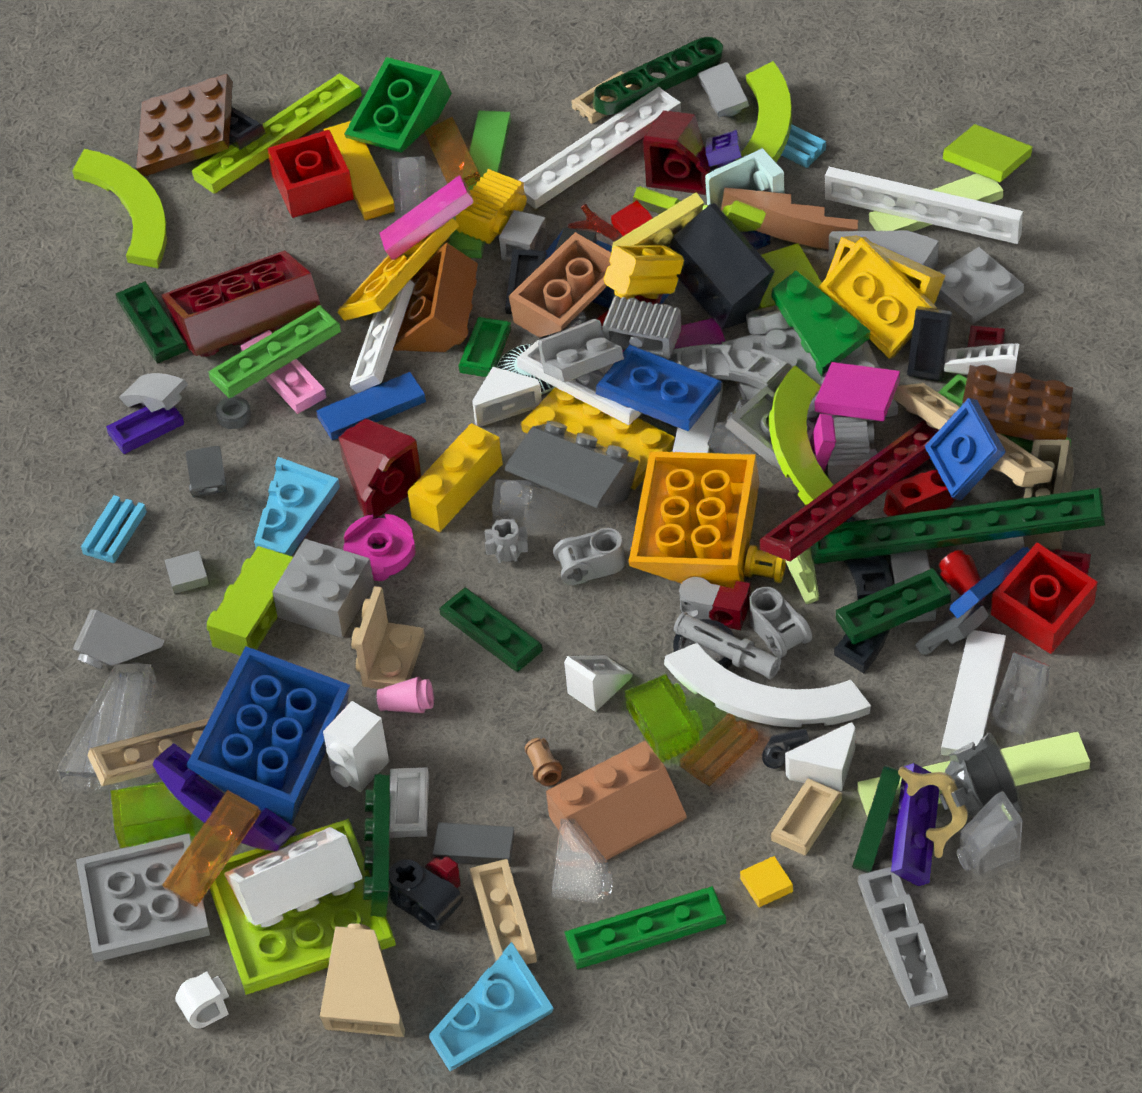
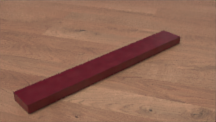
M925 420L921 421L760 538V550L791 562L888 490L894 483L899 482L931 457L925 445L939 429L928 426Z

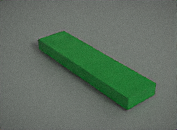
M711 886L564 931L578 970L726 924V915L714 887Z

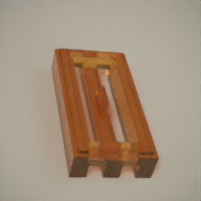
M728 713L680 759V767L710 787L758 740V731L754 728L747 729L745 722L742 720L739 722L735 721V716ZM739 735L742 736V738L725 755H723L706 773L703 772V770L715 758H718Z

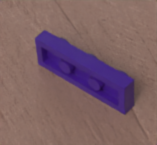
M737 130L706 139V156L709 167L717 165V168H721L742 157L741 142Z
M915 763L903 766L915 773H931ZM902 778L891 872L916 886H922L930 882L934 842L926 837V831L929 828H936L940 789L935 785H927L920 788L913 796H909L907 794L908 784Z

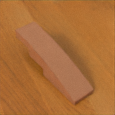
M724 188L721 210H723V207L733 204L736 200L763 210L766 213L760 228L754 231L785 241L829 250V235L832 231H858V220L825 217L824 207L791 204V194Z

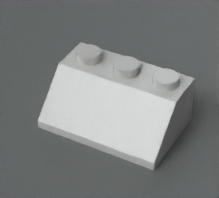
M331 827L225 872L227 881L248 921L255 926L261 924V927H268L283 920L282 914L296 908L298 912L310 909L319 904L318 898L331 892L333 896L344 894L355 888L354 882L363 879L346 835Z

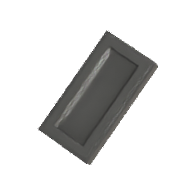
M438 822L433 859L440 857V860H442L444 857H448L456 863L478 865L507 859L510 866L515 837L514 827Z

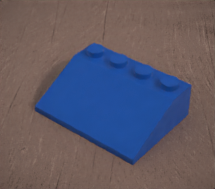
M245 646L187 763V767L256 814L261 813L267 808L292 825L326 753L323 731L347 706L350 684Z

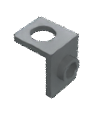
M212 446L186 451L190 479L189 491L192 497L227 492L220 447Z

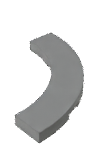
M708 344L674 349L671 358H665L715 379L746 383L759 389L767 386L773 390L791 370L790 363L777 356L756 349H751V351L733 349L732 345Z

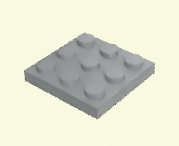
M189 833L76 859L91 950L95 962L210 936Z

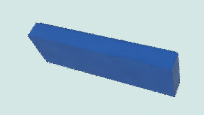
M408 372L316 411L320 423L333 441L344 434L347 429L354 427L364 419L379 422L425 403L426 399L425 393L411 372Z
M1028 547L1020 549L950 605V611L957 619L998 588L1030 549Z

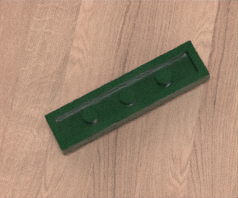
M375 774L373 790L366 789L365 812L372 813V818H365L364 841H371V847H365L364 870L371 871V877H364L363 900H371L370 916L386 917L389 895L390 775Z

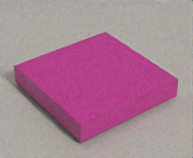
M831 362L815 400V412L884 421L900 382V371Z

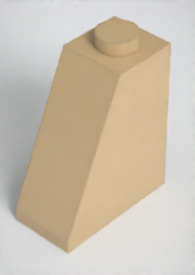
M349 924L347 927L335 926L320 1018L326 1030L404 1037V1024L375 930H371L366 925Z

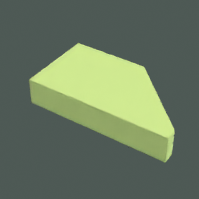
M810 547L791 562L786 560L806 604L819 600L812 549Z

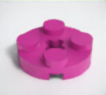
M385 514V518L374 519L373 515L364 516L351 524L344 535V551L370 558L374 581H384L390 575L400 572L411 562L416 553L411 527L406 521L395 515ZM374 543L378 545L386 543L384 548L373 549L372 544Z

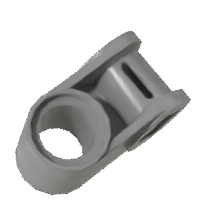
M602 528L581 536L565 538L559 541L553 548L554 557L562 566L561 578L567 585L573 586L585 583L588 580L618 573L626 564L622 536L617 530L612 528ZM569 548L572 549L573 554L569 553ZM573 569H577V575L574 574Z
M761 587L752 592L750 596V625L775 656L782 658L786 656L787 650L799 643L806 644L812 641V632L803 616L792 608L778 590L772 587Z

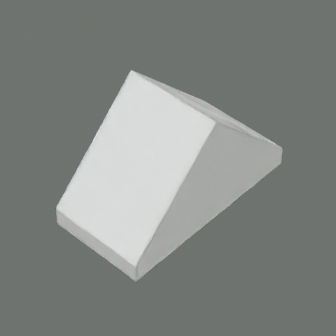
M492 367L472 401L476 426L481 427L535 409L542 401L538 379Z
M605 655L567 656L564 662L568 694L595 712L623 687L633 675V673Z
M848 723L785 753L786 776L789 780L805 783L809 778L834 790L842 791L855 752V726L853 723Z

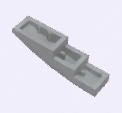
M891 867L859 875L858 884L889 965L909 1008L948 998V992L924 924L919 923L910 894L906 895L901 878L891 872Z

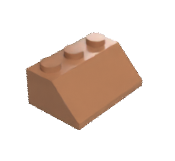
M575 232L509 295L514 323L539 338L562 331L607 287L604 277L607 267L611 266L609 262L611 252Z
M646 740L546 791L549 817L587 870L687 819L666 767Z

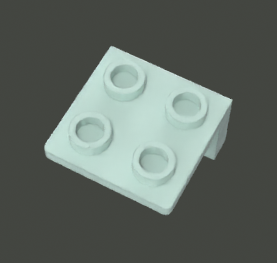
M763 148L715 169L705 177L707 205L715 203L720 209L725 187L785 194L784 171Z

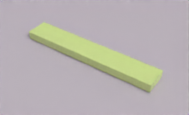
M1078 732L1001 749L1016 786L1090 769V760ZM951 761L922 768L931 773H945ZM880 777L858 782L857 790L867 817ZM902 777L900 778L889 815L898 813Z

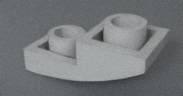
M728 62L697 73L700 83L708 94L711 106L718 117L734 116L740 113L743 108L749 106L741 85Z
M145 374L140 376L119 398L127 407L141 403L142 406L145 405L151 412L161 408L169 410L182 399L179 393L188 383L182 378L169 374Z

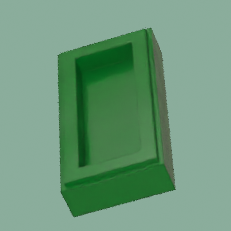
M478 317L458 365L459 373L487 377L492 367H497L511 332V322Z

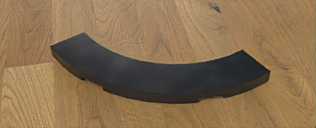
M851 516L845 522H852L857 520ZM885 555L843 560L853 577L857 591V600L893 585L890 567ZM890 629L856 644H853L847 634H845L843 639L834 648V656L864 674L882 650Z

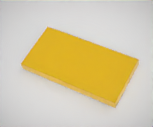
M454 218L450 219L395 260H392L388 255L338 309L337 313L340 317L347 321L382 311L459 227Z

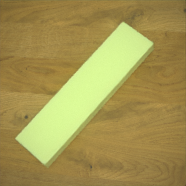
M977 173L932 189L986 203L1003 199V189L998 182ZM878 211L869 213V222L876 231L908 230L913 232L932 225Z

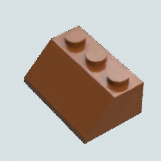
M448 243L439 248L410 279L414 283V287L393 350L446 352L454 345H460L465 340L468 334L469 314L473 307L471 302L473 290L477 283L476 272L478 263Z

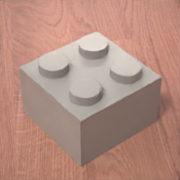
M304 539L272 591L278 618L343 638L374 586L370 558Z

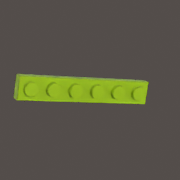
M337 74L263 123L266 134L241 150L230 145L229 149L219 152L193 169L194 180L213 194L217 193L268 159L267 148L300 138L361 97L360 86L344 75Z

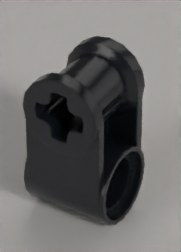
M404 859L397 861L389 870L390 898L392 903L431 930H439L463 902L460 891L452 883L439 878L413 860Z

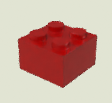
M330 130L267 148L273 179L292 218L354 200L350 171Z
M1037 542L993 592L990 615L1041 649L1052 654L1094 605L1098 582Z

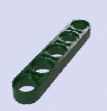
M702 37L608 80L595 88L593 107L601 114L613 115L626 109L657 87L665 91L698 75L697 73L715 67L720 63L723 44L716 38ZM701 50H712L715 54H703ZM685 61L690 63L691 65L687 67L680 66L676 64V62ZM652 73H662V74H664L666 77H665V78H655V77L651 76V74H652ZM626 85H638L641 89L631 90ZM603 96L613 97L615 101L605 102L600 98Z

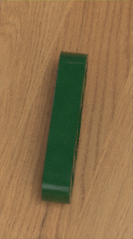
M886 765L883 767L854 858L853 869L869 873L872 870L901 778L898 774L899 769Z

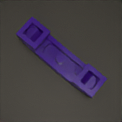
M173 743L155 758L152 765L171 793L193 815L217 832L242 844L271 851H277L295 834L297 830L295 827L269 809L265 808L256 816L189 769L187 763L191 755Z

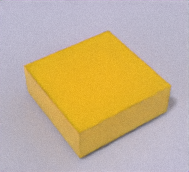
M775 856L740 871V879L758 907L793 892V883Z

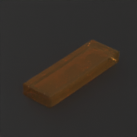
M453 117L426 129L424 133L447 184L459 175L467 184V187L480 181L481 176Z
M227 790L162 884L164 889L192 906L197 907L261 814V810L254 804Z

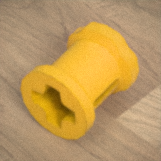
M750 545L745 560L744 576L749 578L752 575L774 578L776 583H781L786 570V560L758 550L756 545ZM759 562L772 563L773 565L771 567L760 565Z

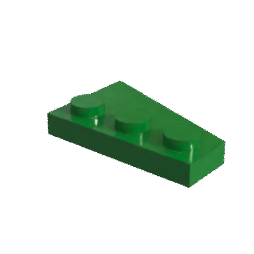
M797 270L772 288L771 298L788 325L793 327L799 335L805 352L811 354L816 362L815 368L820 376L828 372L831 362H841L869 340L871 331Z

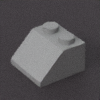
M90 610L72 650L80 653L77 660L101 669L103 663L114 666L159 649L163 646L165 640L103 612Z

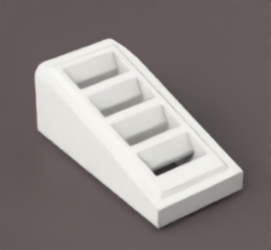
M1019 344L948 349L944 371L968 375L970 365L977 367L987 365L995 368L997 371L1013 374L1016 369Z

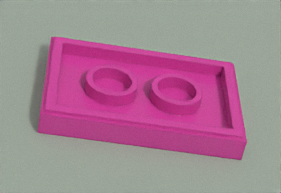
M460 175L379 233L385 252L392 260L401 256L473 204L474 200L467 184Z

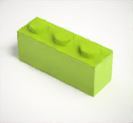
M258 546L251 558H247L244 561L237 580L234 584L228 586L224 600L217 611L214 610L208 618L207 630L209 631L212 647L241 656L245 646L255 650L258 649L278 617L272 591L293 559L292 556Z

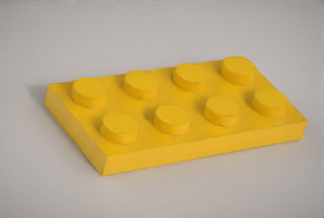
M556 387L521 422L522 431L528 433L533 426L546 424L547 421H555L566 425V431L573 434L585 433L598 439L597 443L605 447L613 445L626 449L629 452L628 456L639 460L631 486L634 490L645 478L649 452H670L675 442L674 436L639 418H636L630 425H627Z

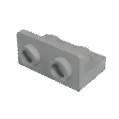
M597 319L590 320L538 341L544 373L562 382H567L624 359L622 347L604 338L601 322Z

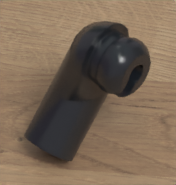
M804 728L771 736L762 752L763 763L771 769L781 767L785 763V753L809 742L807 730Z

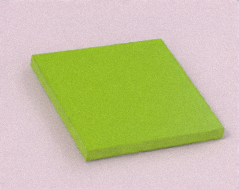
M349 819L293 836L280 848L331 827L346 835L363 879L354 882L355 888L344 894L333 896L331 892L318 898L319 904L310 909L298 912L295 908L283 913V920L268 927H261V924L255 926L248 921L227 881L225 872L274 851L256 848L202 866L246 995L328 968L335 926L347 927L349 924L366 925L371 930H375L381 950L396 945L387 917L370 916L371 900H363L364 877L371 876L369 870H364V857Z

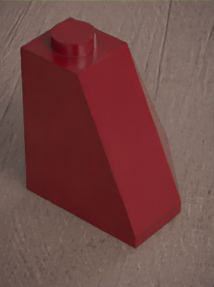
M663 110L643 139L646 187L687 193L697 192V194L706 195L705 177L711 172V168L709 167L695 114Z
M364 419L338 437L342 460L363 517L373 515L374 519L380 517L408 497V490L422 476L417 441L410 435Z

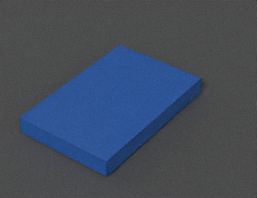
M629 345L623 352L624 359L615 362L596 385L597 395L689 432L721 391L722 381Z

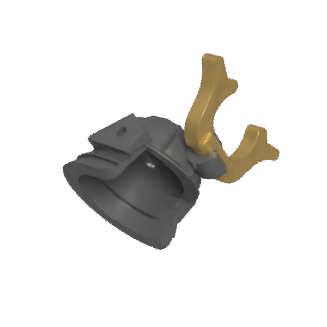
M990 732L983 739H980L977 746H975L974 742H971L949 754L951 762L946 768L945 773L919 774L905 767L899 768L898 774L908 784L907 794L909 796H913L924 786L935 785L942 791L939 798L944 809H950L952 813V821L947 826L929 828L926 831V837L934 842V854L937 858L942 857L947 840L963 828L968 815L976 816L978 822H987L1001 816L1002 812L1012 814V812L1023 811L1020 795L999 745Z

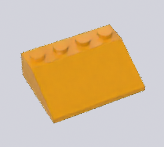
M650 451L630 551L629 566L681 584L691 577H701L710 584L734 588L736 581L744 582V566L750 545L760 484L756 454Z

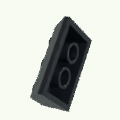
M715 203L709 204L675 234L669 245L670 249L682 255L684 259L681 272L677 274L678 279L721 329L747 322L746 315L751 311L758 310L775 271Z

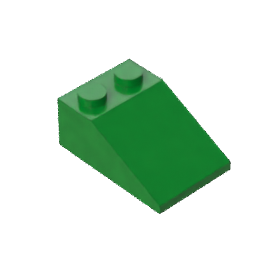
M386 57L345 131V137L402 153L439 119L452 94L442 71Z

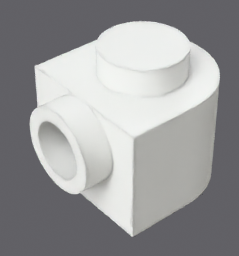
M207 971L197 977L186 980L176 994L175 999L178 1006L194 1028H204L229 1015L224 1003V999L229 997L228 992L220 978L216 976L211 979Z

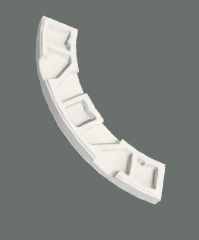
M698 643L665 656L664 665L688 690L694 694L699 693L713 701L715 707L725 712L754 722L784 727H801L802 724L824 723L827 726L851 721L870 714L871 705L852 680L824 688L782 689L755 683L732 673L715 662Z

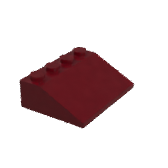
M285 250L161 294L162 300L187 347L195 356L200 355L201 357L214 355L219 352V348L229 344H244L251 340V336L268 330L274 333L282 328V325L296 320L321 305L312 274Z

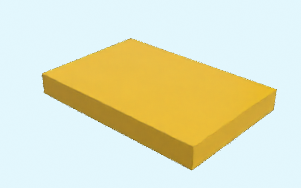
M866 236L861 237L818 287L871 331L869 339L889 359L895 357L912 337L917 306L937 309Z

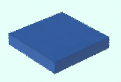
M968 398L925 445L953 499L962 500L1006 453L978 400Z

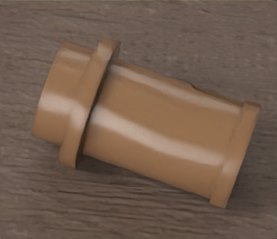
M539 737L530 740L525 746V752L534 768V779L543 786L556 784L561 779V763L554 759L545 738L541 740Z

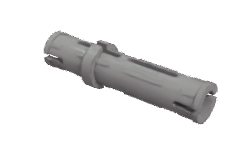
M682 612L675 622L673 630L675 634H680L707 649L731 659L732 664L739 668L745 666L766 676L770 680L775 677L780 668L781 659L754 647V643L746 638L740 640L688 615L686 612Z

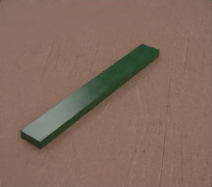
M1101 488L845 522L811 546L812 560L814 564L1105 526L1103 495Z

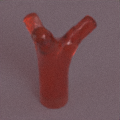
M587 204L581 206L587 219L568 224V228L594 230L612 241H615L620 235V232L613 225L598 217L597 213L592 212Z

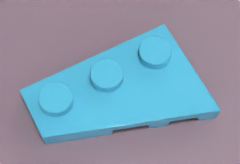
M277 457L274 480L271 481L269 486V498L266 508L263 509L254 544L256 549L258 546L292 556L339 490L340 485L339 479Z
M511 942L498 960L483 973L465 997L461 998L433 1029L429 1039L448 1070L452 1071L553 1012L554 1008Z

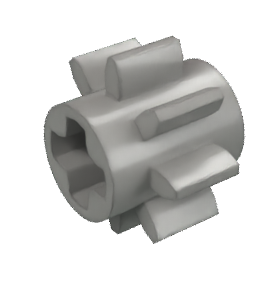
M515 519L496 520L492 530L485 529L486 554H495L498 563L502 561L516 562L521 552H528L526 526L518 528Z

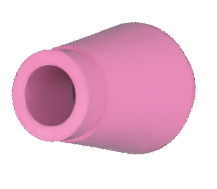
M418 676L378 689V708L380 711L424 713L425 709H432L434 705L432 684L429 679L422 680Z

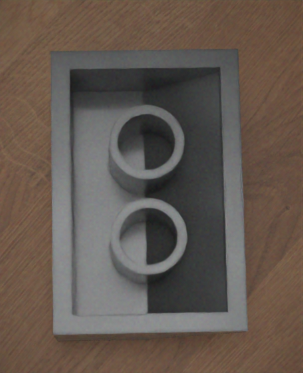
M547 421L546 424L533 426L505 467V471L595 508H600L628 499L639 460L628 456L629 452L624 448L613 445L605 447L598 444V439L592 435L578 433L576 435L566 431L567 426L562 423Z

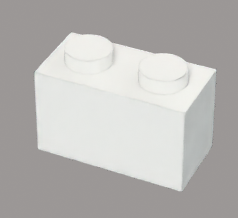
M353 701L323 731L331 775L343 787L351 786L362 792L374 779V775L378 774L389 763L382 718Z

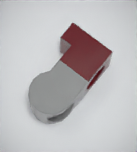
M701 577L688 578L680 585V610L699 620H715L723 623L728 628L741 631L750 607L751 585L747 582L736 581L734 588L710 584Z

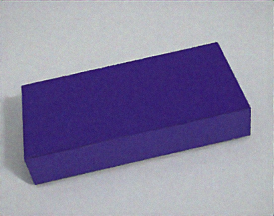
M175 406L169 410L161 408L153 412L144 407L106 426L109 436L121 452L126 454L184 425V420Z

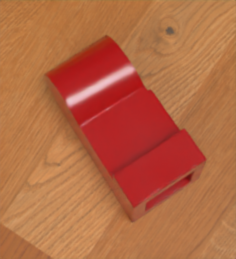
M931 470L894 483L886 491L883 511L889 517L940 510L951 506L955 499L950 495L938 470Z

